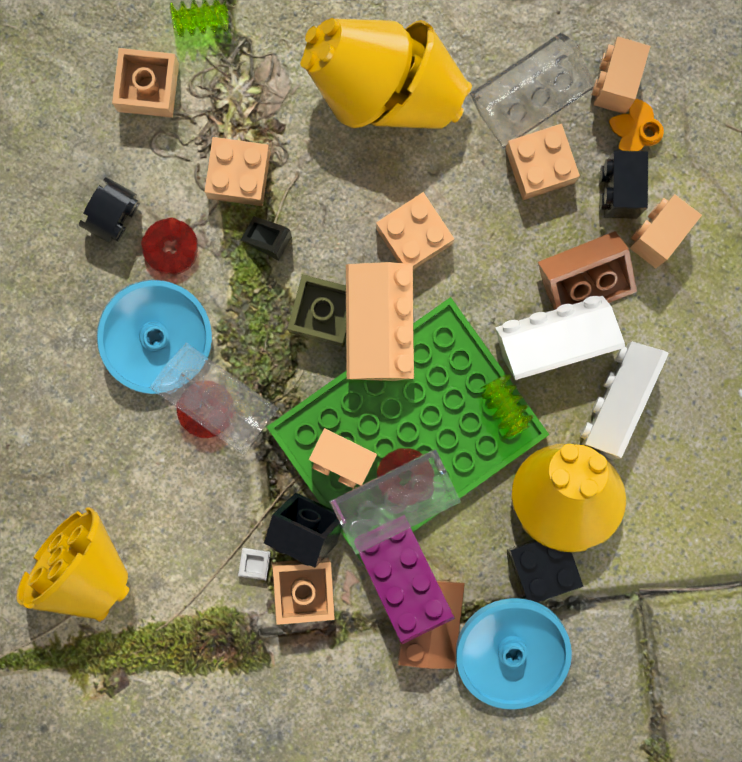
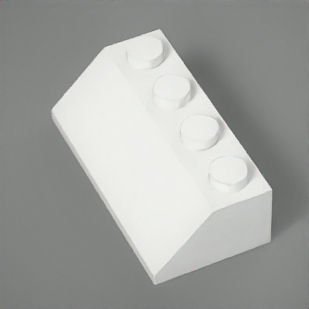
M591 296L580 303L573 305L564 304L556 310L546 313L537 312L529 318L519 321L509 320L502 326L495 327L502 358L515 380L626 348L612 307L603 296Z
M633 341L628 343L626 348L619 349L615 361L619 363L615 371H610L605 379L603 386L607 389L603 398L598 397L592 408L595 416L591 423L587 422L581 432L580 437L584 439L581 445L588 446L609 459L622 458L667 359L668 352Z

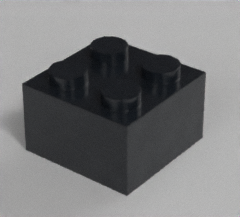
M614 150L610 157L605 160L604 165H601L600 182H604V193L600 194L599 206L600 210H604V218L637 219L648 208V151Z
M294 493L272 514L264 544L272 547L276 552L285 553L297 559L304 565L316 568L337 545L346 516L305 496Z
M536 540L507 549L524 599L538 603L584 587L572 552L554 550Z

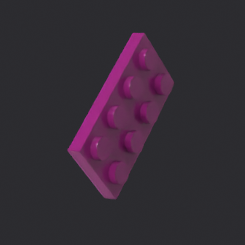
M405 515L352 539L401 644L455 619Z

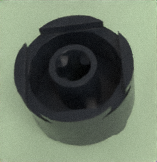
M105 177L103 181L107 185L104 188L100 185L97 187L83 214L88 216L86 222L80 220L79 226L108 243L112 240L119 242L126 230V227L123 225L126 217L130 216L132 218L140 203L136 199V193Z

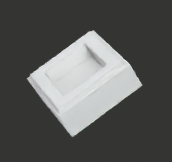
M242 548L238 576L267 580L271 552Z

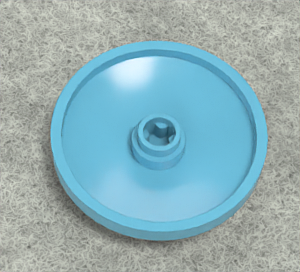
M145 280L123 288L107 303L97 326L98 351L107 370L117 381L126 387L142 393H166L186 385L203 368L211 349V325L205 309L189 291L167 281Z
M520 598L502 599L479 609L463 626L456 644L457 668L466 688L482 702L502 709L527 708L546 700L564 682L572 659L570 639L561 620L544 605Z

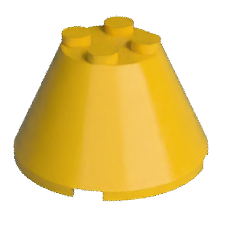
M330 18L322 22L318 27L312 26L307 31L305 36L307 44L300 62L301 67L306 69L337 120L348 127L359 128L372 123L388 109L385 104L391 98L394 91L398 94L400 93L411 66L413 54L412 39L409 32L403 28V25L396 21Z
M423 20L413 22L405 28V31L409 32L413 46L408 76L400 93L398 94L394 91L391 98L385 104L388 109L379 118L370 123L373 126L442 129L451 121L454 123L458 122L463 114L461 106L465 97L469 94L472 84L465 79L433 27Z
M555 444L534 452L521 464L512 485V506L522 523V528L537 542L558 551L581 552L586 551L587 548L604 543L615 533L625 513L626 493L620 475L603 455L584 445Z
M86 507L85 510L87 512L83 514L79 511L73 513L45 540L33 557L37 562L30 574L24 572L19 583L16 599L21 606L28 609L91 618L101 622L106 618L113 604L116 601H122L129 592V587L126 586L128 572L95 510Z

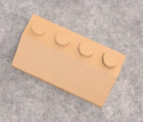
M381 262L346 265L347 379L379 381L414 379L413 264Z

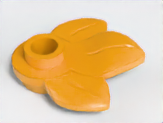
M637 98L629 108V114L617 115L609 120L612 131L622 138L618 149L621 151H640L644 146H654L661 141L664 134L662 124L654 119L652 107ZM651 129L654 135L648 137L645 135L644 130Z

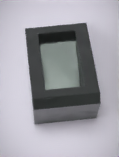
M253 216L241 241L279 261L292 235L290 229L285 226Z

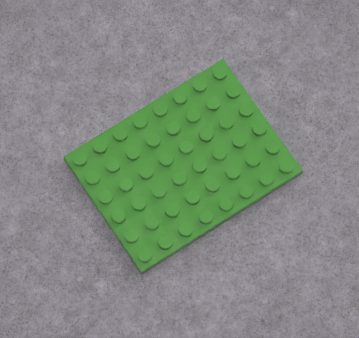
M451 297L413 323L414 379L400 381L347 379L346 370L267 426V429L319 503L346 516L341 534L363 565L364 563L352 539L402 515H405L414 532L549 435ZM324 428L377 454L362 486L356 484L353 489L338 481L340 475L330 471L327 476L312 468L314 463L309 458Z

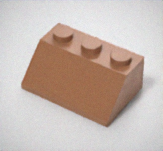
M616 231L538 262L542 282L554 310L564 304L573 305L583 302L591 296H603L610 303L637 292L629 248Z
M436 579L455 619L404 644L400 642L398 665L427 669L455 668L456 644L459 634L465 583Z

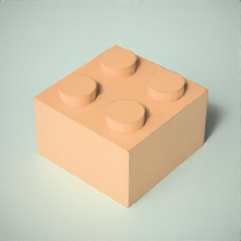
M617 37L613 45L608 44L599 65V69L603 71H600L591 94L596 96L594 106L626 114L636 99L650 50L649 45L622 37Z
M119 48L112 104L117 112L173 118L179 69L176 55Z
M562 124L509 140L505 150L522 200L575 184L580 177Z
M213 137L205 185L207 198L263 206L271 154L269 145Z
M424 192L376 222V230L397 262L413 264V270L453 245L454 237Z
M675 194L669 200L663 198L648 215L651 221L646 220L631 237L635 242L630 249L654 268H657L668 260L702 215Z
M324 428L309 460L314 463L313 469L327 476L330 471L340 475L338 481L354 489L356 484L362 486L377 454Z
M324 558L316 568L304 565L298 560L272 562L275 619L277 625L335 620L332 572L329 558Z

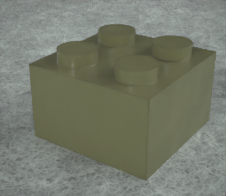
M302 274L287 328L288 332L343 347L346 338V285Z

